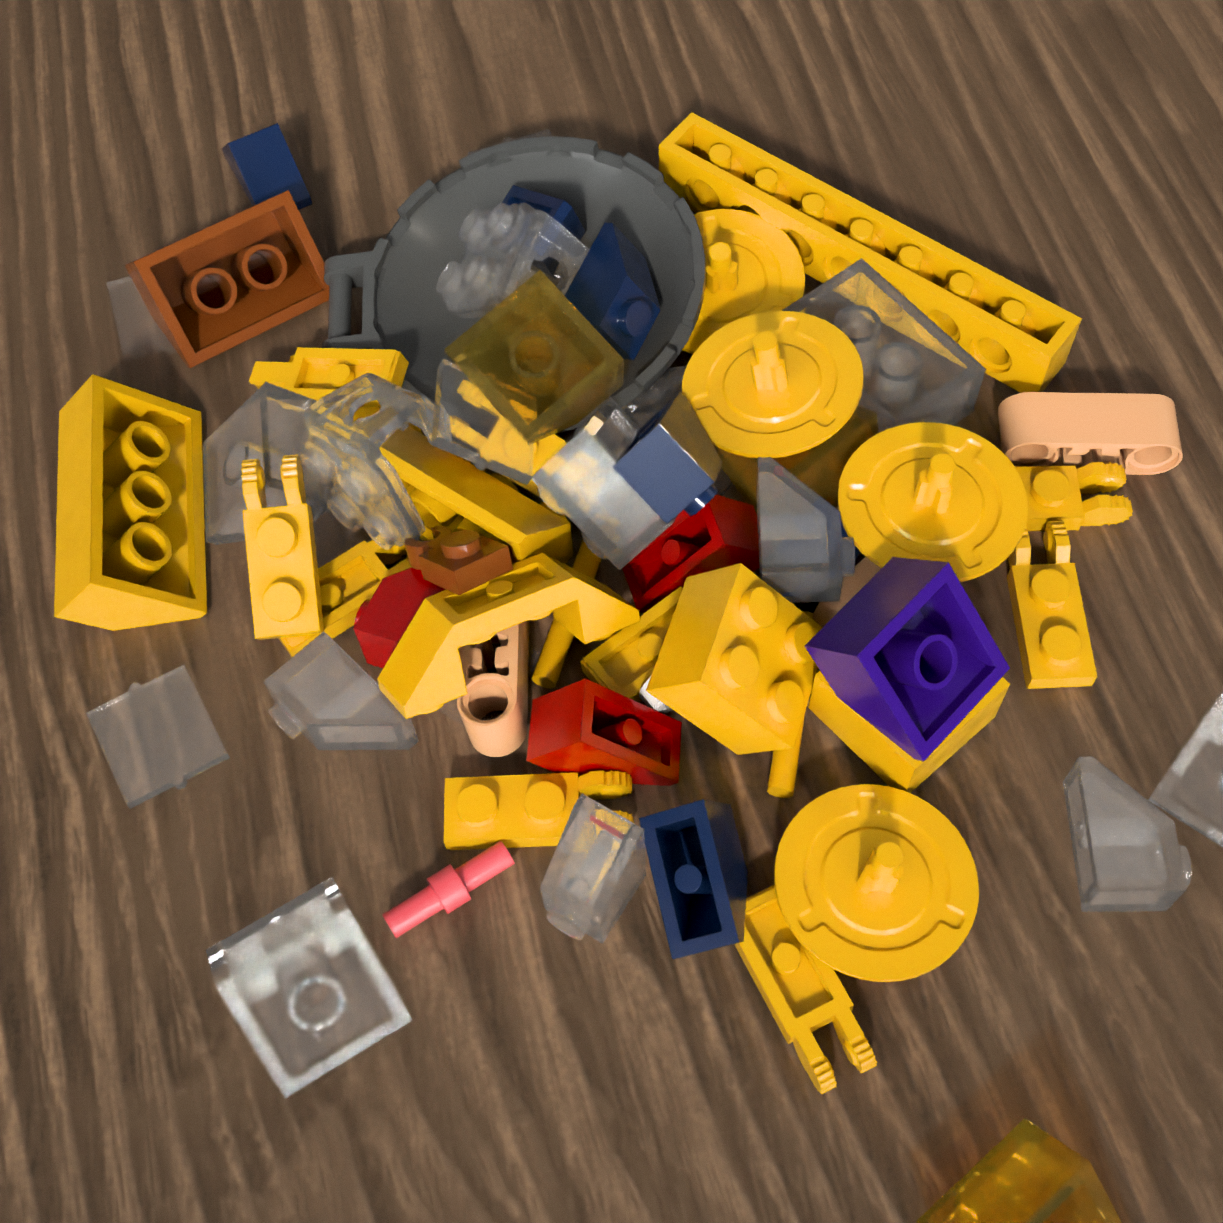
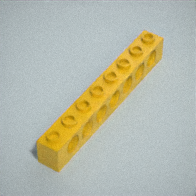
M693 112L659 144V171L663 174L664 182L680 199L684 197L691 211L699 213L714 209H736L761 216L763 220L783 230L790 237L802 258L805 274L1020 393L1043 392L1066 363L1082 318Z

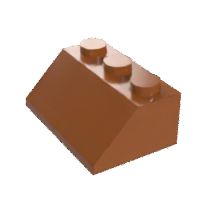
M289 190L124 265L152 318L188 368H192L329 300V285L324 281V261Z

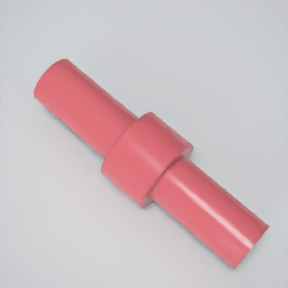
M499 841L456 869L449 864L428 877L426 880L429 886L385 912L382 916L395 938H398L442 909L449 914L470 901L469 892L515 863L502 841Z

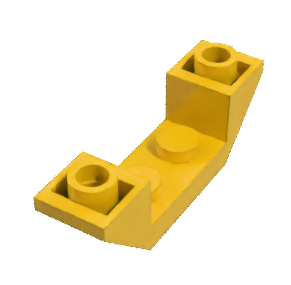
M542 552L512 564L513 570L461 595L444 590L426 597L378 676L379 689L405 719L418 714L432 713L440 709L445 703L468 694L458 650L460 647L467 644L473 645L486 642L497 632L527 620L545 618L552 612L554 619L582 643L588 644L592 641L608 639L615 635L617 631L640 622L639 610L603 583Z

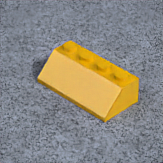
M92 374L59 411L54 617L111 631L201 618L207 613L201 411Z
M378 407L325 412L318 419L317 423L341 490L397 525L410 524L419 535L418 538L422 541L434 539L431 528L442 525L451 528L452 533L461 530H474L483 536L508 545L512 564L542 552L564 564L573 556L570 522H568L565 515L559 509L546 502H541L540 504L519 493L517 487L506 477L498 473L489 475L471 464L467 456L458 448L449 444L441 446L424 436L420 428L411 420L402 416L396 419Z

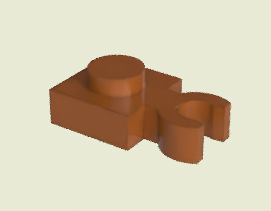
M437 525L431 528L434 538L432 540L417 541L413 538L404 540L409 565L414 569L421 570L423 579L457 595L468 592L513 570L508 545L483 536L474 530H461L452 533L451 528Z

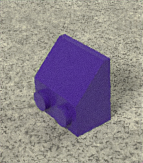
M892 557L805 645L812 659L841 701L913 759L923 762L1010 669L949 562Z

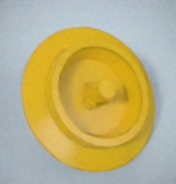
M714 209L693 214L702 236L706 260V285L697 323L688 342L682 349L683 351L693 354L701 343L715 331L745 316L768 311H799L805 291L804 265L797 247L783 230L763 220L761 216L743 210Z
M768 311L737 319L711 334L701 343L690 358L683 375L681 389L682 394L691 404L714 446L726 452L749 458H779L809 450L836 434L848 422L859 404L863 391L864 374L862 361L855 345L835 325L806 313Z
M936 422L908 423L877 433L860 445L851 455L839 481L837 501L842 525L858 550L880 568L892 557L949 562L959 581H968L992 571L1011 555L1021 540L1028 519V497L1025 485L1010 459L999 448L980 435L949 424Z
M860 784L841 787L815 798L802 808L789 823L781 838L775 857L774 886L776 898L791 932L822 963L854 978L873 982H896L924 975L942 965L959 949L968 936L976 917L979 903L978 875L972 854L964 838L951 821L927 801L904 790L883 785Z

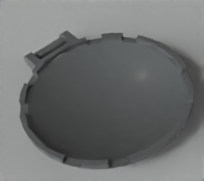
M546 136L525 138L488 147L458 160L461 168L448 174L435 184L428 179L397 209L400 218L392 227L386 239H378L373 251L332 256L324 263V281L329 285L328 339L322 343V348L393 349L401 351L409 365L400 393L429 416L437 420L440 417L446 420L451 419L465 427L468 432L482 435L487 434L494 421L479 412L475 413L459 403V400L453 395L460 384L487 397L500 407L507 405L553 434L585 426L629 404L649 389L681 353L697 323L706 285V260L702 236L697 221L684 197L680 199L664 182L663 174L643 159L630 152H627L623 157L616 153L599 149L597 141L575 137ZM513 185L565 200L573 207L586 231L556 279L483 233ZM605 222L613 223L646 258L661 309L635 360L587 355L551 322ZM363 287L362 334L351 335L352 288Z

